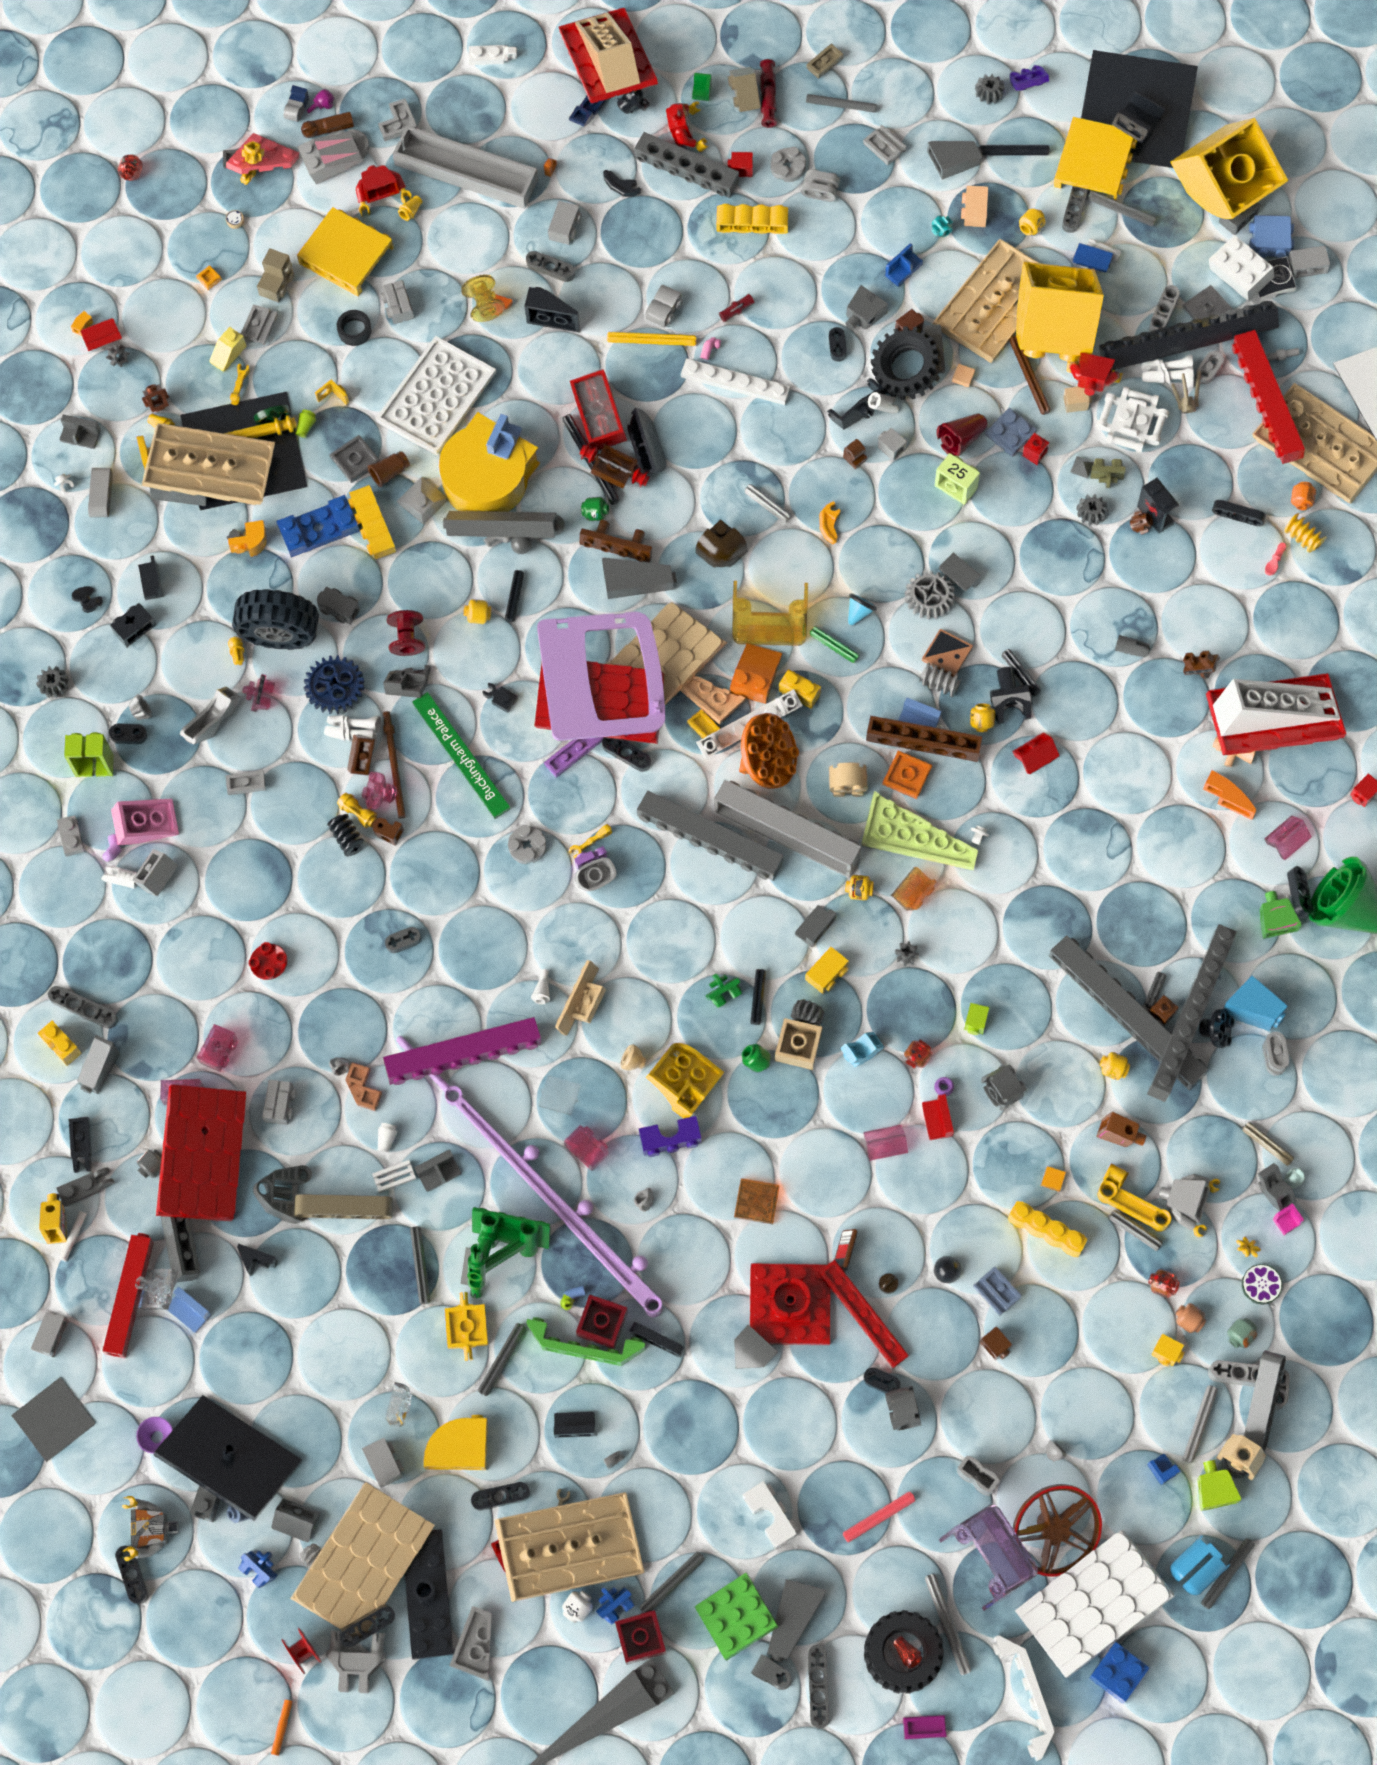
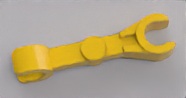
M241 364L237 365L238 377L235 381L234 391L230 395L232 405L239 404L243 381L250 372L249 365L246 366L245 370H241Z
M608 824L604 825L595 836L587 839L582 845L571 846L569 852L572 853L574 850H578L579 853L574 855V859L577 858V855L582 853L587 847L595 844L597 840L611 835L612 828Z

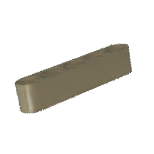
M311 1194L295 1196L294 1216L299 1218L392 1219L393 1198L388 1196Z

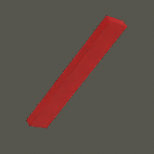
M835 1259L818 1272L892 1369L909 1356Z

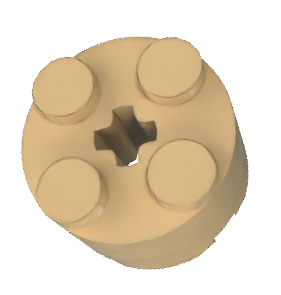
M848 762L837 764V768H833V765L829 767V788L834 797H844L845 794H852L854 797L864 795V792L868 789L866 765L863 764V767H859V763Z

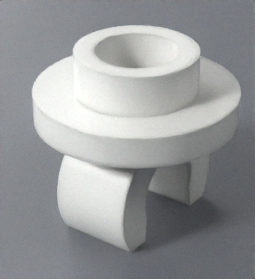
M63 473L55 478L57 482L54 485L56 486L60 483L59 488L63 493L66 492L63 488L65 483H68L71 488L74 487L73 482L67 480V478L71 477L70 474L66 476Z
M980 826L971 828V831L975 832L972 839L973 843L980 845L983 836L989 837V834L986 833L987 829Z

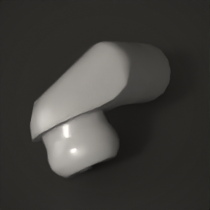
M487 537L483 541L490 547L500 539L504 543H508L512 537Z

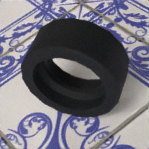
M348 310L342 313L336 323L338 336L341 341L350 346H358L365 343L372 333L370 319L364 312L359 310ZM357 320L364 323V330L357 335H348L344 332V326L350 321Z

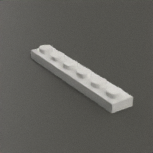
M687 358L681 372V377L783 405H785L790 391V386Z

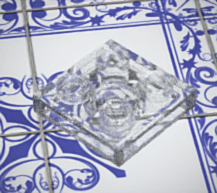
M148 1269L146 1278L138 1277L136 1282L141 1283V1285L135 1284V1287L143 1290L138 1308L143 1310H168L172 1302V1294L177 1282L178 1271L174 1269Z

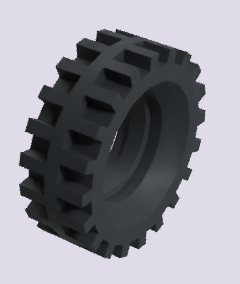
M904 326L903 331L899 332L897 328L893 329L894 334L889 336L886 333L884 335L886 339L883 342L880 340L877 342L879 348L878 350L873 349L874 359H871L870 362L873 366V369H871L877 382L885 389V392L890 393L895 398L899 396L901 400H905L906 396L916 399L915 394L918 393L921 396L925 395L924 390L927 388L932 390L934 388L932 385L933 381H939L938 372H943L941 351L933 338L924 330L920 332L917 327L910 330L908 326ZM910 350L921 353L924 358V364L915 376L909 379H900L894 375L892 365L900 354Z

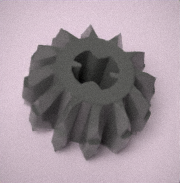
M993 73L990 77L986 74L983 78L979 77L975 85L976 97H980V102L986 101L987 105L990 101L995 104L997 100L1002 99V95L1005 92L1004 82L1000 81L999 76L994 77Z
M1088 494L1085 496V499L1081 498L1076 508L1078 518H1082V523L1088 521L1089 526L1092 522L1096 525L1099 524V521L1103 522L1108 514L1107 502H1103L1102 497L1097 499L1096 494L1092 498Z
M48 666V671L41 669L42 675H37L38 682L36 684L40 688L41 694H46L48 698L52 694L56 698L58 693L64 695L63 689H68L67 682H69L63 669L60 670L57 666L53 670Z
M802 999L797 1000L796 1004H794L791 1018L795 1021L820 1026L825 1012L816 1003Z

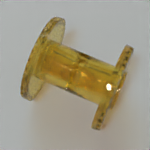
M483 274L472 277L461 287L463 296L474 298L476 301V306L470 313L471 318L475 322L493 320L502 314L505 308L504 302L496 299L495 292L491 291L495 286V279L490 275Z

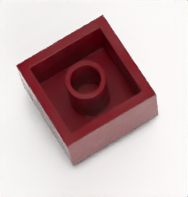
M589 1294L576 1330L577 1337L615 1350L628 1314V1308Z
M655 1610L615 1621L626 1665L667 1654Z

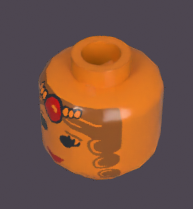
M1299 482L1295 485L1291 495L1292 505L1302 511L1314 506L1316 498L1315 487L1309 482Z

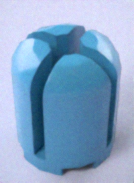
M1200 1535L1170 1567L1173 1578L1179 1582L1208 1554L1211 1556L1203 1567L1182 1586L1186 1592L1192 1595L1201 1594L1231 1566L1230 1564L1226 1566L1220 1560L1223 1557L1222 1554L1211 1543L1206 1545L1201 1540L1203 1535Z

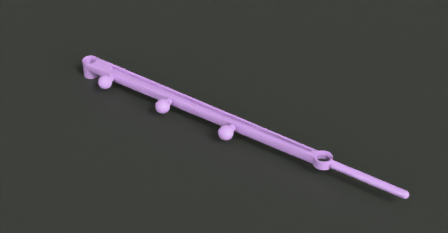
M403 1036L397 1037L396 1041L405 1051L414 1049ZM430 1074L429 1076L445 1092L447 1103L456 1106L645 1309L646 1314L649 1317H658L663 1310L661 1299L635 1274L637 1271H643L647 1268L648 1260L644 1256H637L633 1259L632 1266L629 1268L581 1219L583 1215L592 1213L594 1208L592 1202L589 1200L581 1201L578 1204V1210L575 1212L527 1163L529 1160L538 1158L540 1154L538 1147L535 1145L527 1146L524 1150V1155L521 1157L463 1098L460 1088L456 1086L450 1087L440 1075ZM450 1092H458L459 1098L454 1101L448 1098ZM651 1303H657L659 1305V1307L656 1310H650L648 1308L649 1304Z

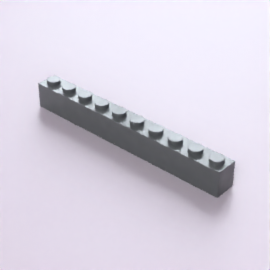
M1218 924L1147 1095L1163 1102L1170 1095L1237 931Z
M1066 935L1050 950L1049 957L1160 1062L1172 1032H1168L1158 1018L1154 1019L1149 1014L1148 1008L1140 1005L1131 992H1126L1116 978L1112 979L1107 974L1106 968L1101 964L1098 965L1089 952H1084L1074 938H1069ZM1190 1048L1176 1078L1189 1091L1208 1071L1206 1064L1201 1059L1197 1060L1192 1055Z

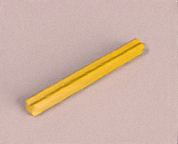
M608 332L607 341L612 343L695 346L696 336Z

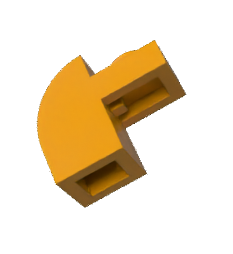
M263 520L246 522V536L228 538L231 553L240 554L249 551L250 557H253L264 550L267 543V535Z

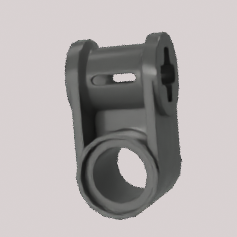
M762 1654L751 1671V1674L779 1690L789 1688L792 1682L789 1671ZM783 1674L786 1675L787 1682L779 1684L777 1677H782Z

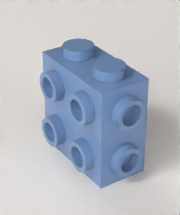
M1255 215L1253 222L1249 224V233H1252L1249 247L1262 258L1267 256L1277 258L1288 257L1289 252L1294 249V239H1291V234L1294 232V224L1291 223V216Z

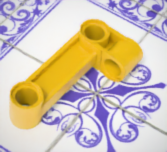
M1111 1163L1097 1193L1099 1201L1109 1204L1151 1226L1155 1231H1165L1171 1222L1170 1213L1123 1190L1121 1187L1129 1172ZM1109 1189L1112 1195L1107 1196L1102 1190ZM1162 1217L1163 1219H1165L1166 1223L1160 1224L1157 1222L1156 1218Z

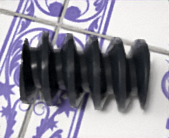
M343 814L331 819L327 826L333 832V836L336 838L337 843L340 844L344 855L348 857L362 850L361 844L364 840L363 838L357 839L360 833L355 832L356 826H351L353 821L347 820L349 814Z

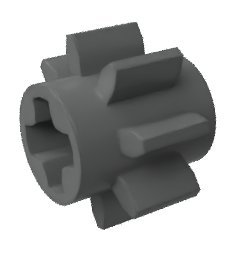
M113 344V348L107 349L108 356H106V359L111 360V365L115 366L117 364L122 367L123 363L128 362L127 355L130 353L124 351L125 346L120 345L118 347V345Z
M910 941L904 945L900 943V949H895V954L899 955L897 962H903L904 966L908 963L914 965V958H919V953L915 952L917 945L913 947ZM906 951L909 952L908 956H905Z

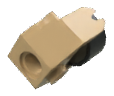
M1232 1434L1216 1458L1220 1461L1222 1459V1467L1224 1470L1227 1469L1231 1477L1243 1478L1248 1475L1247 1478L1252 1481L1262 1466L1266 1454L1259 1445L1248 1438Z

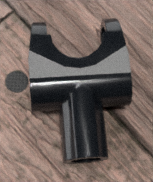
M1012 667L998 669L996 672L1000 689L990 690V701L992 708L995 710L996 722L998 724L1004 723L1003 713L1010 707L1019 709L1022 715H1024L1025 720L1031 719V697L1028 685L1016 686Z

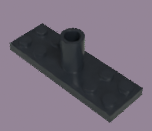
M442 1529L430 1532L404 1574L412 1660L454 1654ZM424 1588H431L428 1596H420Z

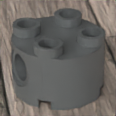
M1010 1064L999 1066L997 1070L983 1076L981 1082L986 1084L983 1087L986 1095L996 1107L998 1105L1001 1106L999 1109L1001 1111L1007 1109L1012 1103L1023 1099L1024 1092L1026 1091L1024 1083L1018 1081L1015 1076V1070Z
M913 1386L885 1393L889 1411L893 1410V1412L889 1413L893 1430L900 1431L922 1426Z

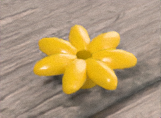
M1243 1237V1241L1236 1240L1240 1245L1237 1250L1242 1251L1246 1257H1249L1250 1253L1254 1257H1258L1257 1252H1260L1261 1249L1258 1246H1254L1255 1240L1249 1242L1247 1237Z

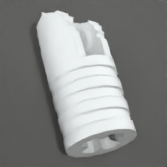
M874 392L868 398V405L872 409L893 414L899 411L898 406L892 404L896 401L895 397Z
M108 865L106 869L108 873H104L101 878L105 882L136 889L138 886L132 881L137 872Z

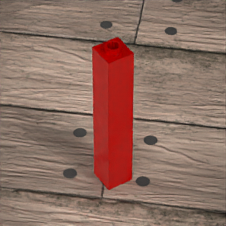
M144 1233L131 1234L102 1350L109 1356L126 1358L154 1245L149 1235Z

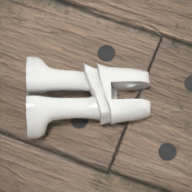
M1192 355L1169 362L1156 359L1142 363V371L1144 372L1142 374L1143 382L1170 383V380L1173 379L1182 380L1181 374L1185 373L1187 387L1193 388ZM1169 369H1183V370L1167 371V370H1169Z
M344 714L328 716L327 723L338 727L326 726L324 730L325 735L343 741L347 739L350 742L354 734L374 738L375 749L377 743L376 733L380 731L381 727L380 716H373L368 719H350ZM350 727L365 728L368 730H355L350 729Z

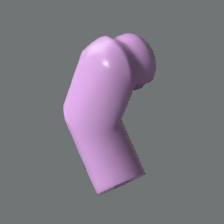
M116 834L108 836L110 846L102 855L106 862L113 861L121 852V847L117 844Z

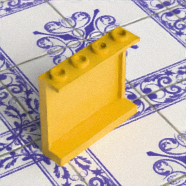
M1073 117L1054 178V187L1061 188L1063 183L1114 195V201L1117 200L1118 195L1122 194L1124 184L1121 183L1123 179L1126 180L1128 174L1126 166L1131 164L1133 156L1131 149H1135L1137 140L1115 126Z
M332 207L299 251L297 258L299 264L359 296L362 292L361 285L387 249L393 250L394 248L389 235L382 234L374 227L363 224L358 218H352L343 210H337Z

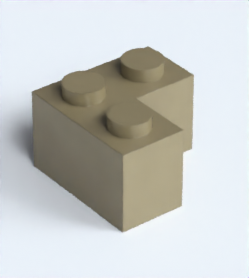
M745 67L730 70L728 84L735 91L736 97H733L734 107H737L739 112L761 108L756 74L752 68Z
M269 248L262 261L264 273L257 285L260 296L279 303L281 297H284L286 294L287 285L293 281L294 272L289 255Z

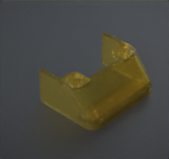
M733 581L732 638L737 644L800 646L804 644L807 638L808 583H804V600L797 599L792 601L789 605V613L751 612L750 601L745 598H737V581Z

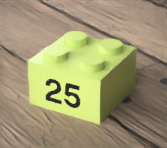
M949 453L937 468L935 486L965 505L978 488L980 472L974 466L964 463L959 456Z

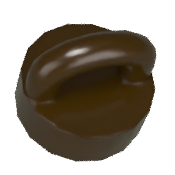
M891 1273L882 1275L878 1283L879 1289L885 1294L894 1293L899 1284L897 1277Z

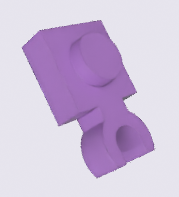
M602 846L594 852L580 853L574 859L576 868L579 869L589 862L608 857L606 849Z

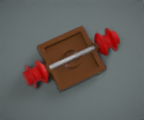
M590 443L587 446L583 445L579 453L582 455L581 460L586 457L588 458V463L593 462L594 459L596 461L590 472L591 474L624 489L629 477H632V484L637 482L640 488L642 485L646 486L650 476L647 475L648 471L645 474L642 473L641 468L636 469L635 472L633 471L637 464L636 459L606 444L600 454H597V446L592 449L590 448Z

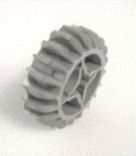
M932 570L929 574L923 571L922 576L917 573L915 579L911 578L910 584L906 585L905 602L908 603L909 610L914 609V615L920 613V618L926 615L928 620L930 616L936 619L938 614L943 617L944 611L949 612L950 606L954 604L955 594L953 592L955 589L951 586V580L946 581V575L940 577V572L934 575ZM936 587H939L943 591L944 595H942V592H939L936 589ZM915 595H918V598L924 601L923 604L918 601Z

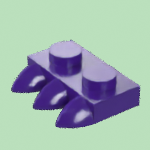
M1034 65L1032 71L1023 68L1021 74L1017 72L1009 74L1010 84L1016 91H1023L1028 87L1040 86L1043 83L1049 82V75L1043 67Z

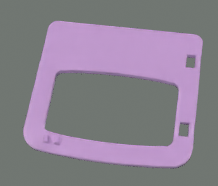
M625 612L621 614L589 615L563 619H543L539 621L537 632L551 730L554 739L564 741L651 733L662 728L665 722V701L661 667L651 622L645 614ZM625 618L626 623L615 624V619ZM567 623L568 628L558 629L557 624ZM633 628L636 630L644 661L649 715L640 718L601 721L597 718L590 690L586 663L585 633L589 631Z

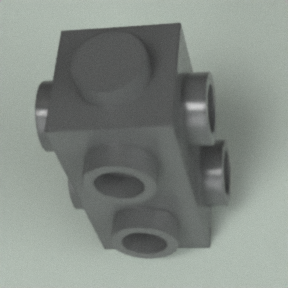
M326 586L324 591H321L317 596L320 612L325 615L330 614L334 616L337 621L343 624L346 622L351 625L360 611L359 603L354 597H346L336 588L331 589Z

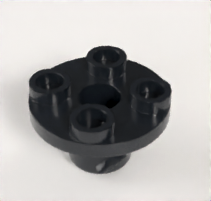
M641 89L633 90L630 93L624 94L621 98H617V106L625 114L633 113L636 106L645 111L650 106V103L647 99L643 98L644 92Z
M1217 1009L1211 1019L1204 1018L1201 1020L1199 1032L1203 1037H1210L1214 1047H1229L1232 1042L1231 1030L1235 1022L1234 1017L1230 1016L1225 1009Z

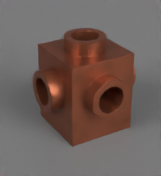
M159 384L149 385L145 388L146 390L142 391L145 396L142 397V401L146 408H150L152 413L162 411L165 407L169 406L167 399H169L168 393Z

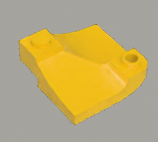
M673 1043L646 1078L663 1093L670 1102L671 1109L684 1119L689 1118L724 1074V1071L696 1049L686 1044Z

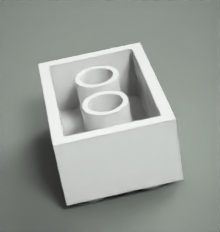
M1235 235L1209 259L1210 270L1248 302L1274 278V267Z

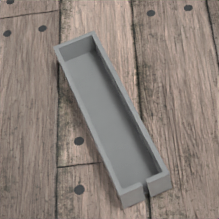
M406 125L400 137L401 141H398L393 152L395 166L523 209L526 208L538 182L536 168Z
M724 780L714 797V812L849 879L860 860L861 846L855 840H847L836 831L831 832L825 829L822 824L809 821L802 814L796 815L789 808L778 806L767 797L762 798L751 789L745 790L735 781L729 782Z

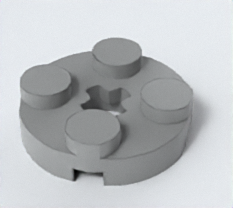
M796 147L783 148L772 154L771 172L775 178L783 179L784 182H793L802 177L806 168V160ZM787 162L792 163L791 167L789 168L788 166H784V164Z
M522 825L510 835L508 849L515 861L521 864L535 863L546 852V839L539 829ZM530 841L532 847L524 849L523 843Z

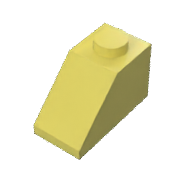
M229 327L218 339L210 363L225 372L247 347L244 336Z

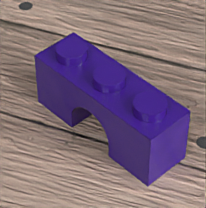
M693 1116L677 1120L678 1132L673 1137L663 1136L659 1131L658 1124L638 1128L644 1156L655 1157L660 1155V1152L668 1151V1153L679 1151V1148L682 1147L690 1149L699 1146L698 1144L702 1143L697 1117Z

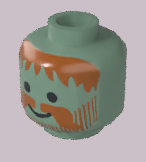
M1248 1318L1237 1319L1227 1331L1230 1338L1228 1341L1235 1348H1239V1346L1248 1348L1258 1336L1257 1326Z

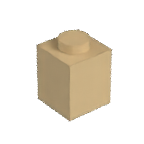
M1065 388L1063 398L1066 413L1088 410L1089 403H1092V396L1084 393L1085 388Z

